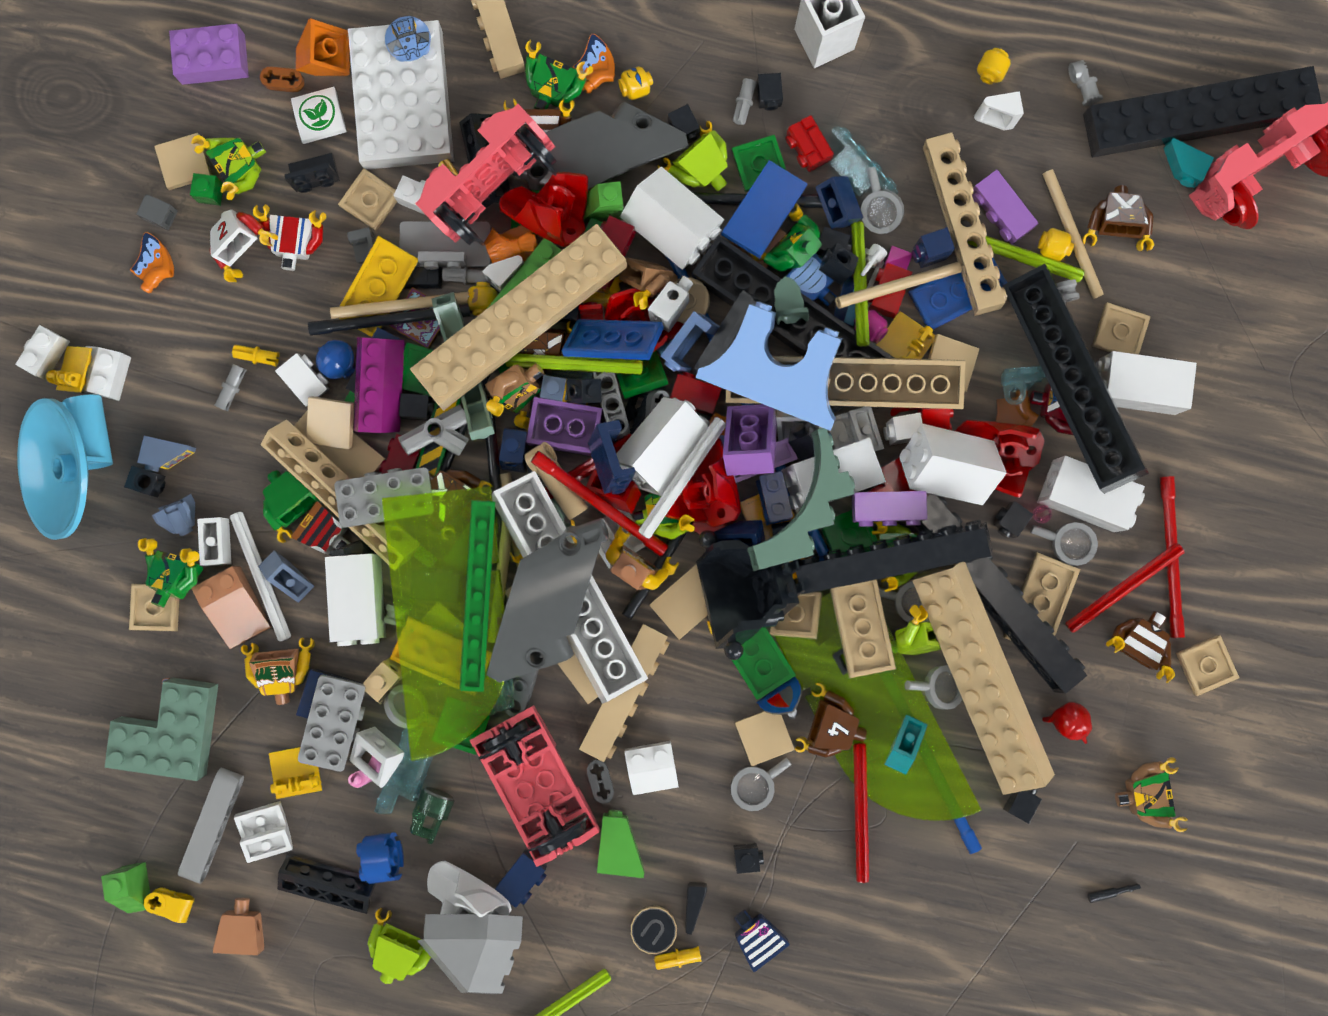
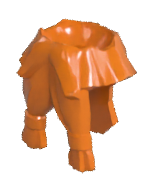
M520 225L517 228L499 234L492 227L484 241L491 263L493 264L517 255L521 256L525 262L538 245L536 235L532 234L534 232Z

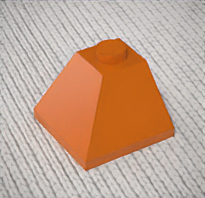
M309 19L296 47V70L314 76L350 75L348 30Z

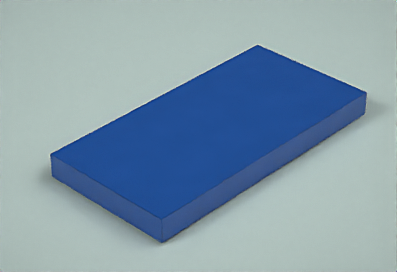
M769 160L723 229L721 235L760 259L808 184Z
M992 258V261H993L994 266H997V267H998V265H997V263L995 262L994 258ZM980 262L974 263L976 269H984ZM999 269L1000 279L998 280L1000 286L1003 287L1007 281ZM961 273L921 284L908 292L925 325L933 330L972 310ZM980 284L982 290L991 291L988 284Z
M577 319L562 349L564 357L649 360L664 327L662 322Z

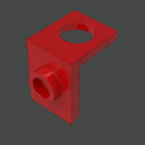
M586 302L584 305H579L581 319L603 320L602 304Z

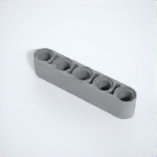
M593 372L594 379H601V405L606 422L619 420L620 424L625 426L616 439L618 441L630 434V427L615 373ZM605 382L613 383L609 389H603L602 385ZM611 403L619 404L616 410L611 411L607 409Z
M222 767L218 770L179 867L178 876L199 884L204 881L244 780L243 775Z

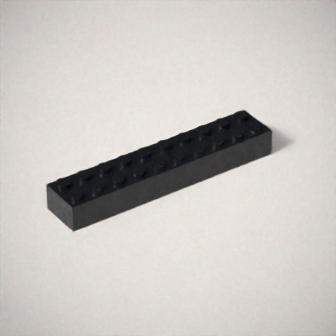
M1314 66L1095 104L1086 110L1083 118L1091 157L1093 158L1166 145L1172 138L1183 142L1268 127L1294 107L1296 110H1299L1305 105L1322 104Z
M718 236L692 272V278L699 280L707 290L730 306L734 305L742 290H745L761 302L772 306L771 311L776 312L774 290L781 278ZM802 293L804 308L807 307L809 320L805 321L803 318H800L796 323L790 324L780 321L778 325L775 318L774 329L770 333L800 355L805 356L808 344L817 331H824V328L827 327L839 332L838 337L842 338L835 357L894 358L870 340L868 346H858L854 329Z
M1046 264L1004 284L1003 287L1100 491L1105 494L1149 474Z
M929 494L927 496V520L921 521V525H916L920 532L933 529V533L941 532L943 530L942 527L957 525V528L963 527L961 525L963 521L957 513L949 511L943 496ZM992 555L991 557L966 561L965 563L985 610L1053 692L1066 694L1088 676L1083 671L1085 666L1077 658L1073 659L1068 653L1070 649L1067 644L1061 639L1058 641L1052 634L1054 629L1046 621L1042 622L1037 616L1039 612L1036 607L1030 602L1027 604L1022 598L1024 594L1021 589L1015 584L1012 586L1006 579L1008 574L1000 566L996 567L991 561L993 559Z

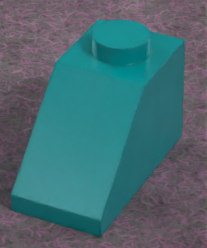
M1172 138L1164 146V152L1174 179L1179 180L1185 187L1193 188L1203 182L1214 157L1175 138Z
M906 715L884 765L906 775L916 758L928 724Z

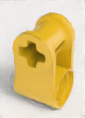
M160 887L146 896L144 907L149 913L165 917L177 923H186L195 898L185 893Z

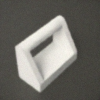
M1020 91L986 97L974 115L975 120L1001 130L1013 129L1024 114Z
M517 255L489 264L482 272L488 283L501 292L523 265L524 261L521 256Z
M372 727L356 733L350 762L382 788L401 763L404 751L376 727ZM365 751L369 752L381 763L379 773L361 758Z

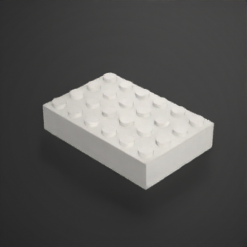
M438 20L424 21L431 35L430 50L428 54L414 61L400 62L390 54L385 44V34L389 25L348 29L359 162L366 170L440 163L444 159H449L451 162L454 161L443 32Z

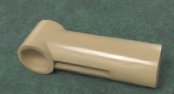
M543 442L524 455L528 467L539 475L568 520H571L585 511L588 506L580 496L530 462L536 452L540 451L561 468L557 462L554 449L547 442Z

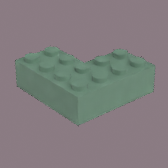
M174 677L163 681L158 721L123 716L110 721L105 768L198 781L206 776L218 684Z

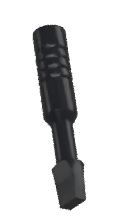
M1134 884L1120 888H1109L1089 893L1087 897L1089 902L1093 903L1116 897L1118 894L1132 892L1140 889L1141 886L1140 884Z

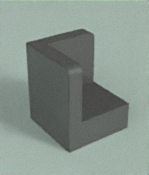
M146 194L136 215L151 224L169 231L178 210L172 205Z
M369 227L347 232L348 240L353 245L358 264L364 263L375 243L374 233Z

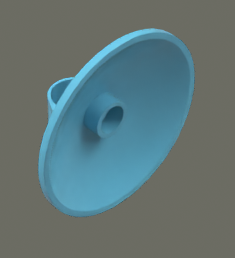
M100 395L74 396L64 399L63 402L52 398L39 399L29 407L23 418L17 451L21 493L33 524L40 533L49 539L67 538L78 527L85 508L89 478L88 470L113 465L102 396Z

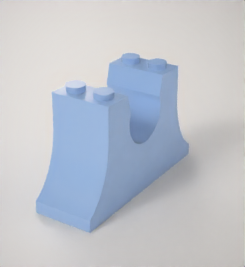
M760 301L756 302V305L749 304L740 330L731 346L718 360L708 366L699 368L696 378L831 431L836 417L829 404L828 379L833 360L842 338L838 337L839 332L827 327L824 328V331L818 330L808 344L806 355L799 363L792 365L782 364L772 357L768 348V339L774 329L776 312L771 311L772 306Z

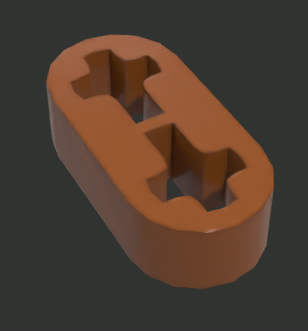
M266 67L260 73L262 84L269 90L299 92L305 85L303 76L296 69ZM271 74H273L277 79H272L271 83H269L267 78H270ZM293 76H295L298 81L291 85L288 80H293Z

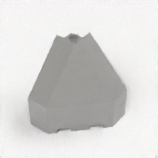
M425 914L424 938L417 941L461 993L502 994L505 987L502 980L504 975L510 974L514 963V957H512L513 950L519 949L521 944L523 917L486 914L483 917H479L476 914Z

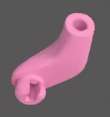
M372 756L368 765L379 773L381 763ZM361 770L348 777V783L355 788H360L372 781Z

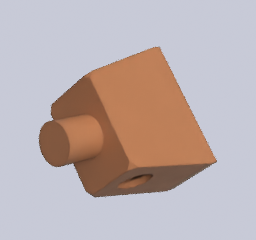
M236 898L234 910H228L222 914L213 953L259 955L264 950L261 913L249 911V898Z

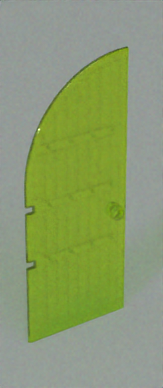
M491 486L382 498L411 761L440 754L470 736L490 714L504 685V681L499 683L486 675L501 625L497 624V618L503 617L505 611L500 569L491 571L484 692L459 690L471 500L493 501ZM495 519L492 564L499 563Z
M831 592L822 596L817 639L774 635L787 662L796 674L795 677L799 681L802 691L810 687L811 691L819 695L822 692V688L815 683L823 684L826 691L831 690L848 701L854 709V715L859 718L858 727L867 730V735L863 742L853 740L850 750H842L841 753L835 755L841 768L854 784L853 746L854 743L866 744L867 797L897 814L921 820H952L982 811L922 692L905 689V682L907 680H916L903 655L898 652L897 643L888 625L887 629L896 669L849 678L848 673L843 675L832 656L833 652L842 648ZM842 654L841 657L843 658V660H844V662H845L844 654ZM809 694L805 698L815 715L820 699L824 700V697H815ZM908 715L928 724L916 758L905 775L884 764L905 716Z

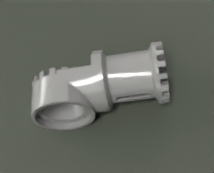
M1080 60L1070 63L1068 68L1069 77L1072 83H1076L1077 88L1081 90L1084 99L1082 102L1083 106H1090L1091 103L1094 105V102L1097 103L1103 100V96L1099 94L1096 85L1097 77H1089L1087 65H1084L1086 62Z

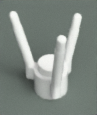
M873 244L870 249L865 248L867 265L861 272V276H865L870 268H875L867 288L873 287L879 268H882L885 264L883 260L887 256V252L878 244Z

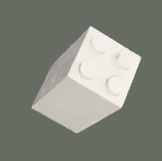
M801 0L794 30L813 68L855 49L865 15L857 0Z
M662 166L637 185L620 215V218L626 223L635 226V230L682 270L688 264L694 265L701 256L700 254L705 255L712 246L710 241L716 239L722 229L719 227L724 221L719 214Z
M1112 351L1096 362V366L1116 407L1171 415L1191 409L1197 364L1195 362Z
M663 397L617 452L616 455L621 469L635 468L636 473L632 481L636 482L640 489L662 496L708 429L710 422L703 416L698 415L694 411L696 409L695 406L689 401Z
M921 424L918 430L913 433L910 442L900 454V461L910 489L926 491V493L983 505L1007 473L994 441L926 424Z
M870 438L833 450L834 455L839 459V473L848 471L849 475L854 479V493L886 482ZM815 457L792 464L781 470L786 488H788L790 493V506L793 510H796V513H798L808 495L813 478Z
M1063 456L1052 461L1037 503L1109 531L1119 532L1133 527L1137 518L1135 511L1137 506L1141 505L1145 496L1142 493L1145 486L1132 481L1104 494L1100 491L1088 464L1068 456Z
M377 554L325 557L330 642H337V646L357 645L356 640H361V644L380 643L379 638H386V626L383 623L385 610L381 557Z

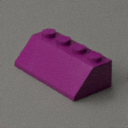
M357 337L353 430L372 433L400 432L401 417L399 416L403 382L404 340Z

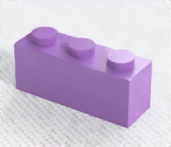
M995 170L973 188L972 197L974 202L983 207L988 220L996 224L1000 229L1001 237L1005 241H1009L1010 244H1014L1039 224L998 170Z
M926 491L861 492L852 495L853 523L859 522V527H871L873 522H882L883 526H897V521H906V526L921 525V521L927 520Z

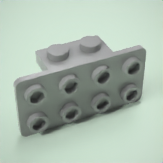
M404 221L400 223L399 248L418 258L416 267H424L431 270L438 269V267H447L448 269L457 270L461 269V267H487L490 264V258L485 245L482 246L475 241L468 245L461 237L455 243L433 222ZM467 222L484 242L491 231L490 224L488 222H473L470 225Z
M424 467L404 471L401 468L390 469L385 474L370 472L364 474L365 477L340 480L334 484L339 523L344 528L429 515L434 512L429 471Z
M327 675L319 676L298 755L300 763L339 772L344 770L351 742L355 741L356 733L360 730V728H355L357 720L362 721L365 707L361 706L366 689L364 684Z

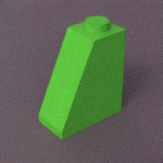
M621 181L597 184L588 191L584 223H589L590 218L601 222L607 221L609 215L622 220L620 215L624 209Z
M609 810L608 813L603 815L597 873L644 878V866L627 815H622L623 812L619 810Z
M146 862L125 865L101 876L105 901L126 913L146 910L144 899L150 894Z

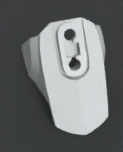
M440 861L435 863L429 870L427 879L428 892L442 902L440 914H476L479 917H483L486 914H510L512 910L511 905L504 896L459 867L447 861Z

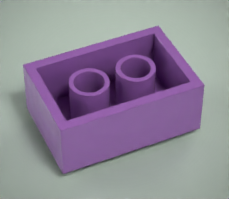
M238 24L169 31L173 75L182 85L249 78L245 34Z
M534 397L526 443L529 446L537 447L541 443L547 442L554 450L592 456L588 442L596 425L602 423L603 408Z
M764 404L727 406L723 459L727 476L774 473L777 433L774 408Z

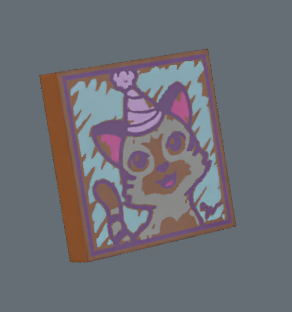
M412 287L405 299L426 297V295ZM431 307V308H423V309L406 310V311H397V313H398V312L415 311V310L432 309L433 307ZM437 320L389 325L390 328L430 349L441 331Z

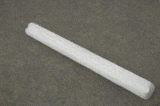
M714 418L640 527L639 533L641 535L651 538L725 429L726 423L722 419Z
M236 512L230 516V520L278 641L287 640L291 637V633L272 585L266 580L258 567L262 560L243 512Z

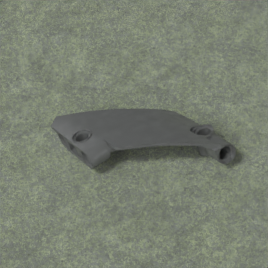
M626 102L620 103L611 117L597 111L545 132L555 145L551 151L549 150L557 160L553 165L555 172H572L587 175L588 191L595 185L604 183L629 170L688 148L686 133ZM535 156L536 162L529 169L525 170L520 176L515 171L512 175L528 181L530 189L541 190L553 174Z
M602 518L579 526L567 527L562 535L520 560L489 663L487 676L500 683L561 663L573 657L574 652L567 636L575 632L601 543L609 538L606 523ZM566 536H574L577 543H570ZM533 652H540L543 657H536Z

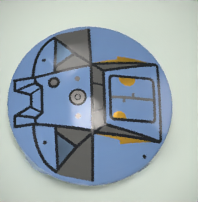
M411 16L401 17L393 21L387 28L385 44L390 54L400 62L414 61L428 54L430 50V31L420 19Z

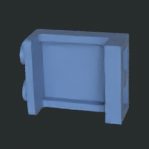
M693 311L662 353L661 357L666 360L664 364L674 372L676 370L680 373L682 371L690 372L692 368L683 362L684 357L704 331L715 335L720 326L706 315Z

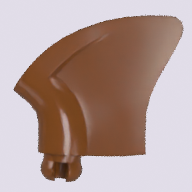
M1026 389L1016 390V397L996 400L997 416L995 422L1031 427L1039 416L1031 409L1030 397H1028Z

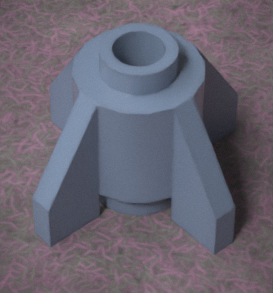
M189 494L169 505L159 507V511L152 515L156 524L173 534L179 533L180 536H183L193 531L192 527L195 525V501L192 495Z

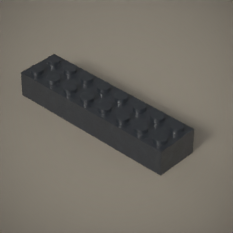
M980 520L966 522L965 527L957 528V525L942 527L943 530L941 532L933 533V529L919 532L917 537L910 538V535L906 534L895 537L896 539L893 542L887 543L886 539L872 542V545H869V547L858 544L850 546V549L845 552H841V549L827 551V554L818 557V553L804 557V559L800 560V569L796 571L798 582L803 581L805 592L802 594L991 557L993 548L987 522L981 523Z

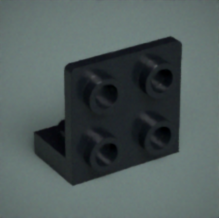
M332 153L288 164L290 173L284 175L285 180L291 187L300 193L310 192L312 188L319 186L330 187L334 185V182L340 181Z

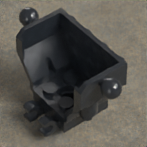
M705 530L699 536V543L706 551L696 561L715 648H724L727 658L737 660L741 658L744 652L742 644L752 638L761 628L775 627L779 621H784V615L799 604L798 596L805 592L803 581L796 584L792 576L794 572L800 569L798 559L790 563L786 562L753 571L747 549L749 548L748 545L740 540L717 542V535L711 530Z

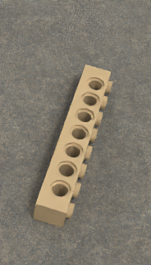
M953 133L926 139L923 146L924 154L945 222L955 247L954 251L957 261L962 266L961 274L974 316L999 310L1006 303L1007 295L1004 287L1000 286L998 280L1000 279L999 269L997 266H994L992 261V247L990 244L987 245L986 227L979 219L980 208L972 197V183L967 181L965 175L967 173L966 163L960 159L959 141L954 139ZM946 157L950 159L951 163L946 164L942 162L941 158ZM953 178L958 184L952 185L947 179ZM960 199L964 202V205L959 206L955 204L954 200ZM967 220L971 226L965 227L960 221ZM967 242H975L977 248H970ZM980 262L984 269H976L974 263ZM980 284H988L991 291L982 290Z
M288 420L269 429L261 446L339 518L334 484L337 481L350 478ZM395 520L349 527L394 571L409 561L420 547V544Z

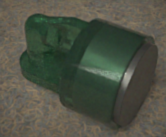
M432 787L422 788L412 812L411 834L427 839V843L432 845L442 820L446 821L455 802L453 796ZM426 815L435 818L431 829L422 826Z

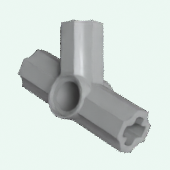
M459 404L398 437V440L407 455L435 442L459 456L469 438L455 431L467 424L465 412ZM429 425H437L440 433L436 436L429 434L427 430Z

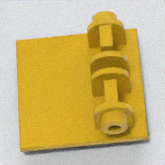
M899 311L887 328V334L876 345L894 358L922 359L932 345L935 335L932 333L933 329L931 327L925 326L924 328Z
M67 346L61 370H49L46 373V380L57 385L56 390L81 393L82 388L86 384L87 368L92 360V348Z
M300 747L269 753L274 783L270 785L272 794L275 793L276 799L322 791L319 767L303 764L298 761Z

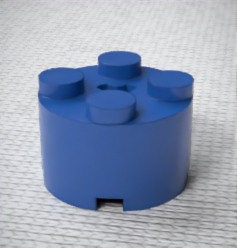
M395 832L365 836L362 843L357 844L356 852L361 861L359 870L361 881L374 884L396 881L402 877V873L398 874L399 867H404L403 848L401 841L395 840L394 837L398 836Z

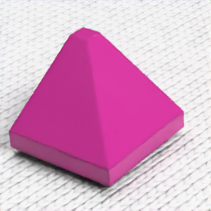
M891 246L884 266L886 263H890L907 270L912 253Z

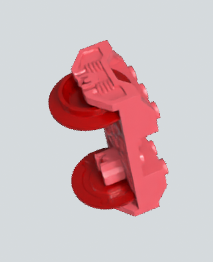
M1328 102L1325 104L1305 105L1299 110H1296L1294 107L1283 114L1282 117L1263 130L1265 135L1258 139L1263 150L1255 154L1250 145L1246 143L1240 148L1238 145L1233 146L1211 164L1203 182L1189 195L1200 213L1215 221L1221 217L1229 225L1238 226L1242 229H1251L1256 226L1258 222V209L1253 196L1263 189L1253 175L1283 155L1286 156L1294 169L1304 163L1314 173L1328 177Z

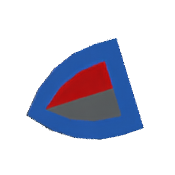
M794 676L757 701V704L766 713L773 715L787 714L790 719H794L798 715L796 707L800 702L802 687Z

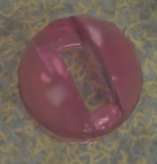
M1039 505L1033 511L1034 520L1041 524L1047 523L1052 517V511L1046 505ZM1048 510L1049 514L1038 518V513Z

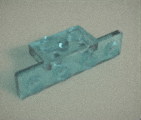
M837 126L831 130L845 148L830 164L840 176H848L853 190L859 197L871 187L867 168L874 166L876 167L881 188L896 194L899 193L896 190V183L881 173V166L866 156L867 151L859 143L856 145L851 139L852 134L847 128Z
M417 725L414 728H405L403 730L398 746L404 751L403 759L383 787L377 799L374 812L390 815L398 795L411 801H417L433 759L432 756L416 749L423 731L422 726Z

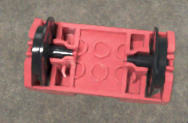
M519 104L512 109L495 113L491 117L486 118L477 131L487 140L489 145L481 148L470 163L463 165L457 176L444 164L433 169L430 177L425 182L420 199L415 203L455 243L461 237L468 245H471L474 241L482 246L485 245L467 222L471 225L486 209L482 202L514 171L520 176L525 170L529 169L536 162L535 156L554 176L557 175L553 168L557 160L549 152L555 145Z
M534 705L469 740L521 835L527 851L530 852L536 867L552 861L559 854L561 856L569 849H573V846H579L599 833L600 828L579 786L576 787L556 749V743ZM527 717L537 724L529 726L528 722L524 721L516 725V723ZM585 821H586V829H584V827L582 826V824H583Z

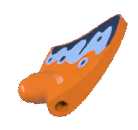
M591 34L584 55L572 67L576 69L577 65L584 61V72H587L589 66L593 67V72L586 76L587 80L583 87V91L586 90V93L596 90L604 82H614L615 63L609 48L596 34Z
M145 232L142 238L139 257L130 271L144 281L140 286L141 289L147 293H152L153 289L157 288L162 280L174 276V265L168 250L162 242L152 234Z

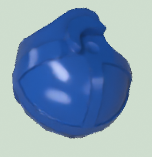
M332 340L322 347H318L316 366L322 375L330 379H340L342 377L348 379L353 375L356 369L353 365L354 354L348 343L341 340Z

